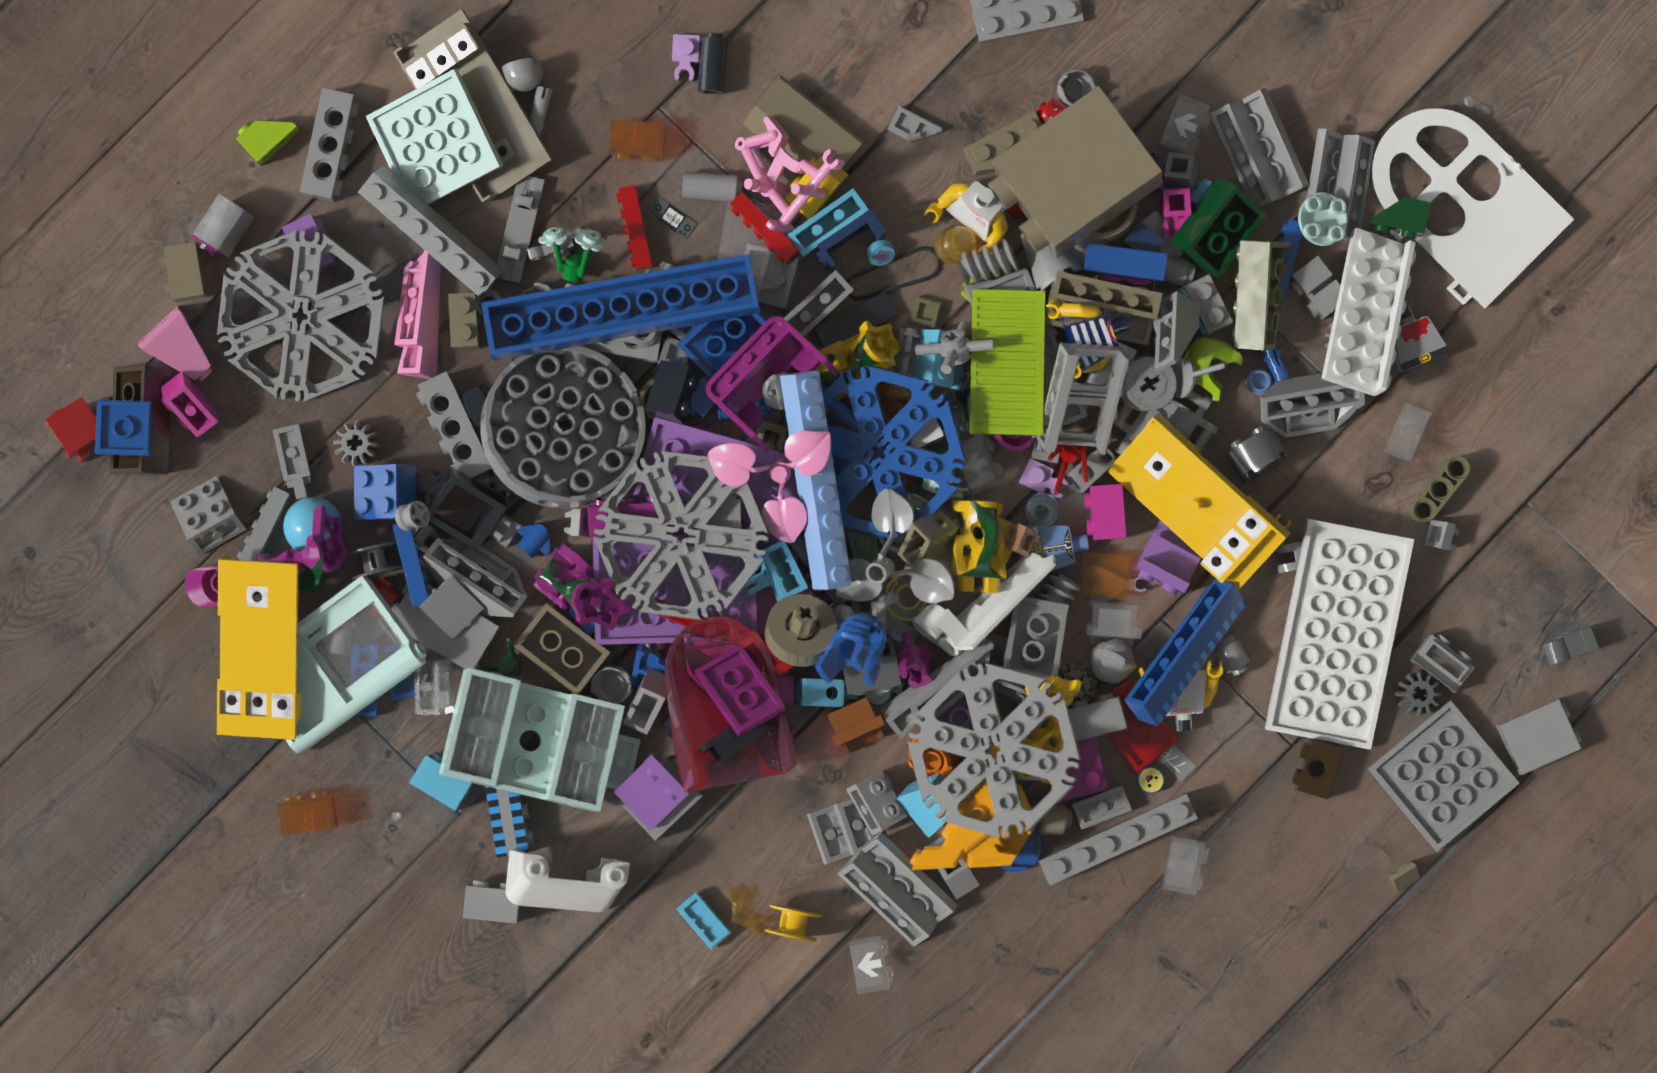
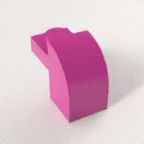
M1188 186L1160 189V213L1162 217L1163 239L1165 241H1170L1189 215H1191L1190 188Z

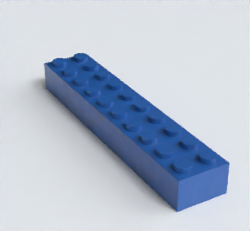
M749 254L482 303L490 356L493 361L760 313Z

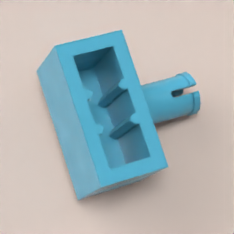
M784 541L776 542L762 549L767 552L766 556L762 557L755 554V558L765 559V561L760 566L761 572L752 576L745 585V587L752 584L754 586L744 592L750 597L752 594L769 586L779 602L784 597L795 595L808 588Z

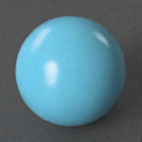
M307 497L295 502L289 508L284 518L283 530L292 548L298 551L305 549L307 545L306 538L312 535L313 513L318 506H325L327 513L331 517L338 516L341 518L339 511L331 502L319 497ZM327 530L324 532L325 540H327Z

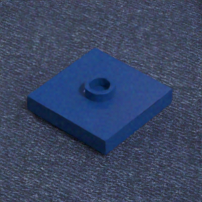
M97 400L95 454L151 456L153 402Z

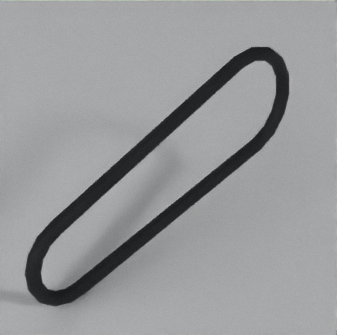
M923 246L912 249L894 257L890 263L918 251H930L937 260L936 269L931 275L866 295L854 296L850 293L848 296L854 300H863L885 291L890 292L930 280L940 270V257L930 247ZM873 266L850 276L846 282L850 284L853 279L883 266Z

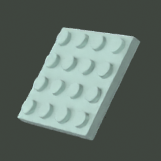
M458 69L445 73L366 116L393 175L428 205L503 167Z

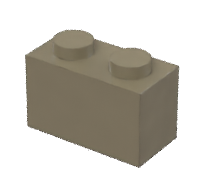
M190 242L163 247L164 254L160 258L163 271L167 270L169 281H165L167 296L172 297V300L176 303L208 297L199 244Z
M474 292L448 294L450 338L453 350L481 349L479 311L476 307L478 295Z

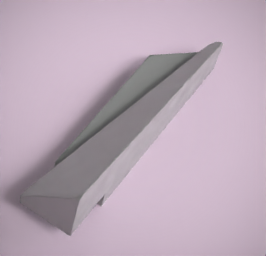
M987 636L974 649L963 650L958 656L953 657L931 672L930 675L933 678V682L916 689L910 687L879 709L886 722L900 739L916 725L912 723L913 719L925 721L924 717L916 716L915 714L959 670L962 671L964 681L966 680L963 673L964 668H968L971 676L975 677L979 673L978 664L983 665L986 671L985 675H987L986 664H989L990 652L994 646ZM959 690L952 693L937 708L935 717L953 705L965 693Z

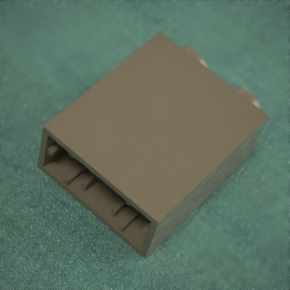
M1097 86L993 159L992 163L997 177L989 182L988 186L1005 210L1017 203L1029 220L1021 224L1019 229L1034 251L1038 253L1048 246L1056 258H1059L1163 184L1161 169L1102 89Z

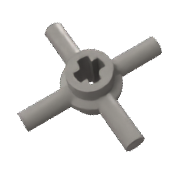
M961 321L957 329L947 331L941 336L942 343L918 344L915 347L916 355L941 354L945 357L941 371L944 374H950L954 365L963 364L970 359L969 352L995 350L996 343L994 339L970 341L966 338L970 325L966 321Z

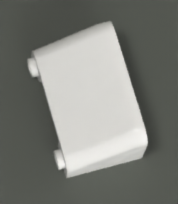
M510 850L506 896L511 903L519 906L604 912L611 906L626 884L630 863L616 859L601 858V864L596 869L587 870L586 881L548 878L549 864L542 856L527 854L525 851Z

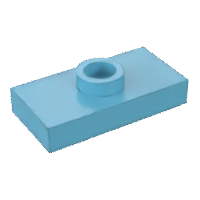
M697 891L676 908L711 950L731 933L730 929Z

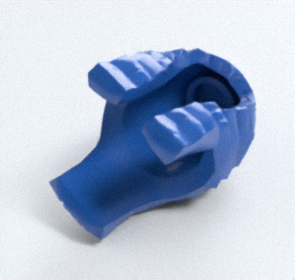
M858 613L848 617L846 622H843L840 629L836 631V635L831 637L830 644L825 648V653L816 662L815 666L821 678L829 684L844 667H854L858 671L867 668L863 677L864 682L870 687L875 685V680L879 677L878 673L881 669V656L886 648L885 627L872 614Z

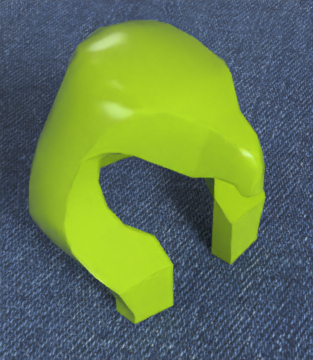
M1209 337L1196 338L1183 357L1192 362L1195 371L1210 367L1214 359H1220L1225 365L1233 362L1242 365L1243 361L1242 354L1228 343ZM1212 372L1196 376L1195 384L1209 391L1212 394V401H1220L1222 384L1214 377Z

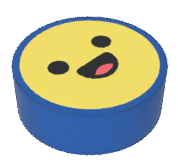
M1146 767L1137 776V784L1145 793H1157L1164 786V775L1158 768Z

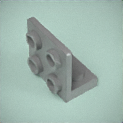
M216 476L171 501L186 539L199 556L246 530L244 523L233 510L224 488Z

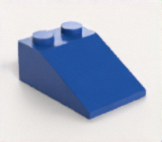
M760 310V313L696 324L677 345L711 379L769 318Z

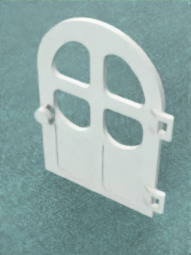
M1434 108L1411 113L1391 126L1377 146L1372 165V179L1376 195L1384 209L1399 201L1394 194L1390 182V163L1397 154L1406 153L1431 177V183L1416 198L1417 200L1432 202L1440 193L1445 192L1464 210L1465 223L1457 233L1449 236H1437L1426 228L1424 235H1417V239H1414L1455 279L1446 289L1463 305L1473 297L1485 309L1574 220L1477 123L1458 112ZM1428 126H1444L1455 129L1467 137L1468 146L1449 166L1441 167L1418 145L1416 137L1421 129ZM1479 155L1486 156L1498 168L1501 176L1497 193L1486 201L1473 199L1456 180L1459 173ZM1391 230L1390 233L1398 241L1403 238L1401 232L1398 234L1395 230ZM1458 284L1468 293L1464 298L1454 289Z

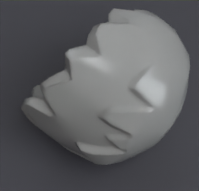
M1122 639L1101 642L1090 653L1091 670L1098 679L1104 682L1119 683L1137 668L1132 648Z

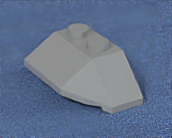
M1322 373L1276 381L1260 396L1261 421L1285 438L1337 429L1357 409L1365 405V393L1321 379Z
M437 538L423 556L424 562L439 586L451 575L483 607L480 613L484 616L513 617L528 597L523 589L516 568L482 546L476 550L459 539Z

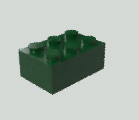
M1218 178L1192 211L1191 215H1189L1171 238L1170 242L1196 264L1201 271L1219 279L1237 256L1240 240H1249L1267 218V215L1236 185Z

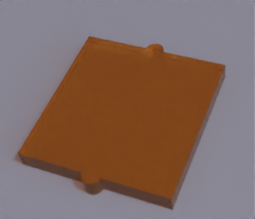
M1083 552V567L1079 573L1082 577L1081 596L1128 599L1129 580L1132 579V576L1129 574L1131 555Z

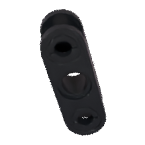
M769 719L761 726L755 727L740 737L729 725L696 752L701 755L708 751L716 762L710 767V770L715 772L770 730L775 723Z

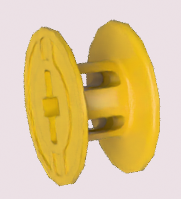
M770 904L771 908L782 910L779 929L766 928V932L817 942L816 938L804 934L808 916L822 917V914Z

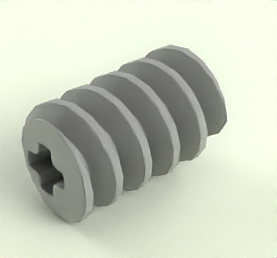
M1003 240V249H1000L996 243H993L992 252L986 246H983L982 255H979L976 249H972L971 258L968 257L965 251L962 252L960 268L966 286L970 284V277L975 283H979L980 274L985 280H989L991 271L995 277H1000L1001 268L1006 274H1010L1011 265L1016 271H1019L1013 248L1006 240Z
M1056 571L1059 576L1050 575L1048 577L1053 585H1043V589L1047 594L1038 593L1037 597L1039 600L1068 605L1065 599H1075L1071 590L1080 591L1081 588L1071 579Z

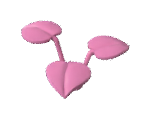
M810 430L798 431L792 434L785 445L786 457L778 458L773 465L768 463L765 466L752 467L756 460L755 452L747 445L741 443L718 445L708 452V458L717 478L728 486L737 487L745 484L750 478V472L770 471L771 478L775 482L780 483L778 500H769L764 504L762 519L767 530L781 541L793 543L806 525L807 510L804 504L797 498L787 497L783 500L786 481L794 473L795 466L805 476L817 474L823 469L831 450V435L829 431Z

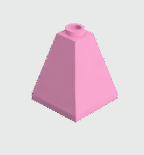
M179 306L170 312L138 343V346L143 351L180 372L183 371L185 375L193 380L198 378L200 381H203L212 372L210 369L211 364Z

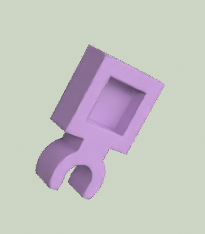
M673 34L672 62L679 63V66L674 71L676 81H679V75L682 71H687L690 74V82L694 81L695 74L691 63L699 64V35Z
M1030 458L1018 483L1040 494H1043L1045 488H1047L1055 498H1062L1063 496L1061 493L1054 494L1058 479L1051 477L1054 469ZM1064 479L1062 484L1067 486L1069 482Z

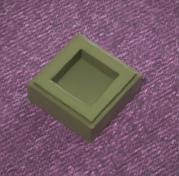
M916 296L909 323L935 329L942 303Z

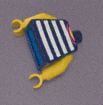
M1053 299L1046 305L1056 309V311H1051L1048 314L1050 319H1056L1060 314L1064 316L1060 320L1069 343L1119 347L1115 335L1129 330L1124 315L1110 320L1107 313L1097 306L1079 303L1063 304L1058 299ZM1081 356L1077 363L1074 378H1079L1082 372L1089 373L1104 369L1112 358Z

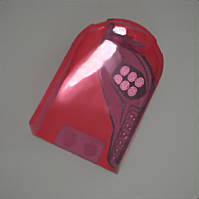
M715 616L708 619L703 618L689 624L678 634L667 653L665 677L670 726L684 793L787 774L797 764L785 711L771 718L775 725L715 772L710 770V767L716 762L708 751L701 755L696 752L730 725L696 678L695 670L741 644L782 701L772 658L765 646L766 644L755 631L752 632L740 624V621L732 618Z

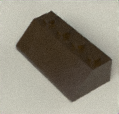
M149 365L114 367L112 400L153 402L151 456L111 455L110 474L168 475L171 411L161 401L163 397L161 386L172 379L170 367Z

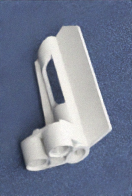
M1029 553L1028 558L1022 556L1006 572V579H1000L998 593H982L957 617L948 608L945 610L937 603L928 604L911 622L924 637L941 647L949 655L958 656L963 650L974 649L1056 566V557L1051 555L1042 558L1035 553Z

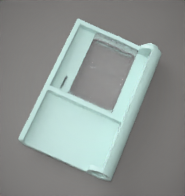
M366 576L359 577L298 623L297 690L302 691L301 720L297 722L295 741L286 739L288 745L297 754L307 751L426 663L425 657L427 654L425 649L419 643H415L377 588Z

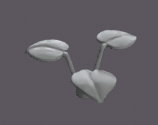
M885 488L875 499L872 508V520L878 531H890V536L881 553L878 554V559L873 563L861 558H854L848 561L852 585L837 588L835 595L851 601L872 600L881 593L883 582L889 577L895 578L897 576L914 574L911 579V589L918 599L927 603L952 600L955 595L954 581L949 570L940 561L925 558L919 562L917 570L895 571L893 562L885 557L896 535V531L905 532L914 522V511L908 500L892 488Z

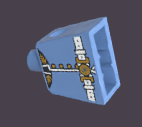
M1026 526L1038 533L1030 553L1038 554L1042 558L1051 555L1056 557V566L1050 572L1074 564V552L1089 550L1087 535L1071 537L1069 526Z

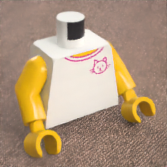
M977 181L970 185L963 183L951 185L938 198V203H931L924 212V216L928 212L935 213L936 217L932 223H936L944 213V208H946L951 215L987 242L983 246H986L990 252H992L993 243L999 245L1008 229L1004 208L996 199L992 190L985 188ZM983 246L977 250L979 255L982 254Z
M1208 660L1206 663L1207 675L1206 670H1199L1166 716L1175 715L1177 731L1193 730L1191 714L1203 713V709L1210 706L1218 690L1219 678L1223 673L1222 661L1219 662L1220 665L1217 668H1211V660ZM1142 667L1139 668V673L1141 677L1144 674Z

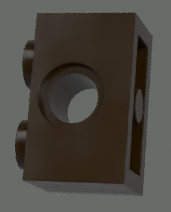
M1309 739L1308 743L1304 742L1300 752V758H1303L1300 769L1296 768L1292 783L1296 784L1294 790L1328 800L1343 748L1316 739ZM1316 760L1321 762L1323 766V771L1318 776H1314L1310 772V764Z

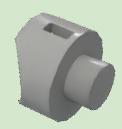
M787 372L774 374L762 384L765 403L778 410L785 409L780 376L787 375ZM776 389V394L773 395L771 390Z

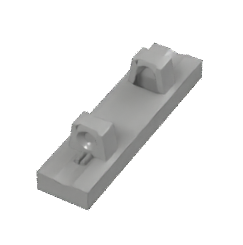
M528 176L516 184L497 262L505 270L500 280L521 284L528 256L527 249L530 248L545 185L544 179ZM519 205H523V206H526V207L530 208L531 210L525 209V208H520V207H518V206H519Z

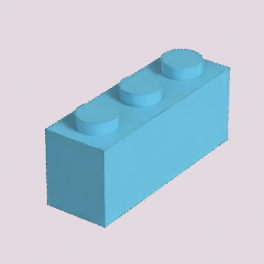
M853 188L790 232L788 239L799 249L800 256L804 260L817 251V244L869 211V209Z

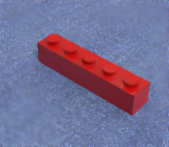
M631 185L618 188L619 193H616L618 203H622L623 209H620L621 218L626 221V225L623 226L625 235H629L630 240L627 242L628 250L632 251L633 258H630L632 268L636 267V271L653 268L636 187Z
M742 192L730 202L732 214L735 217L739 216L743 220V225L747 229L751 228L754 231V236L758 240L762 239L765 242V247L770 252L774 251L777 254L776 258L781 263L785 262L789 265L800 255L799 249L782 232L772 231L766 226L769 219Z

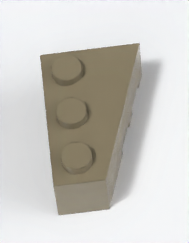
M1035 110L963 149V154L975 176L995 173L992 160L1042 126Z

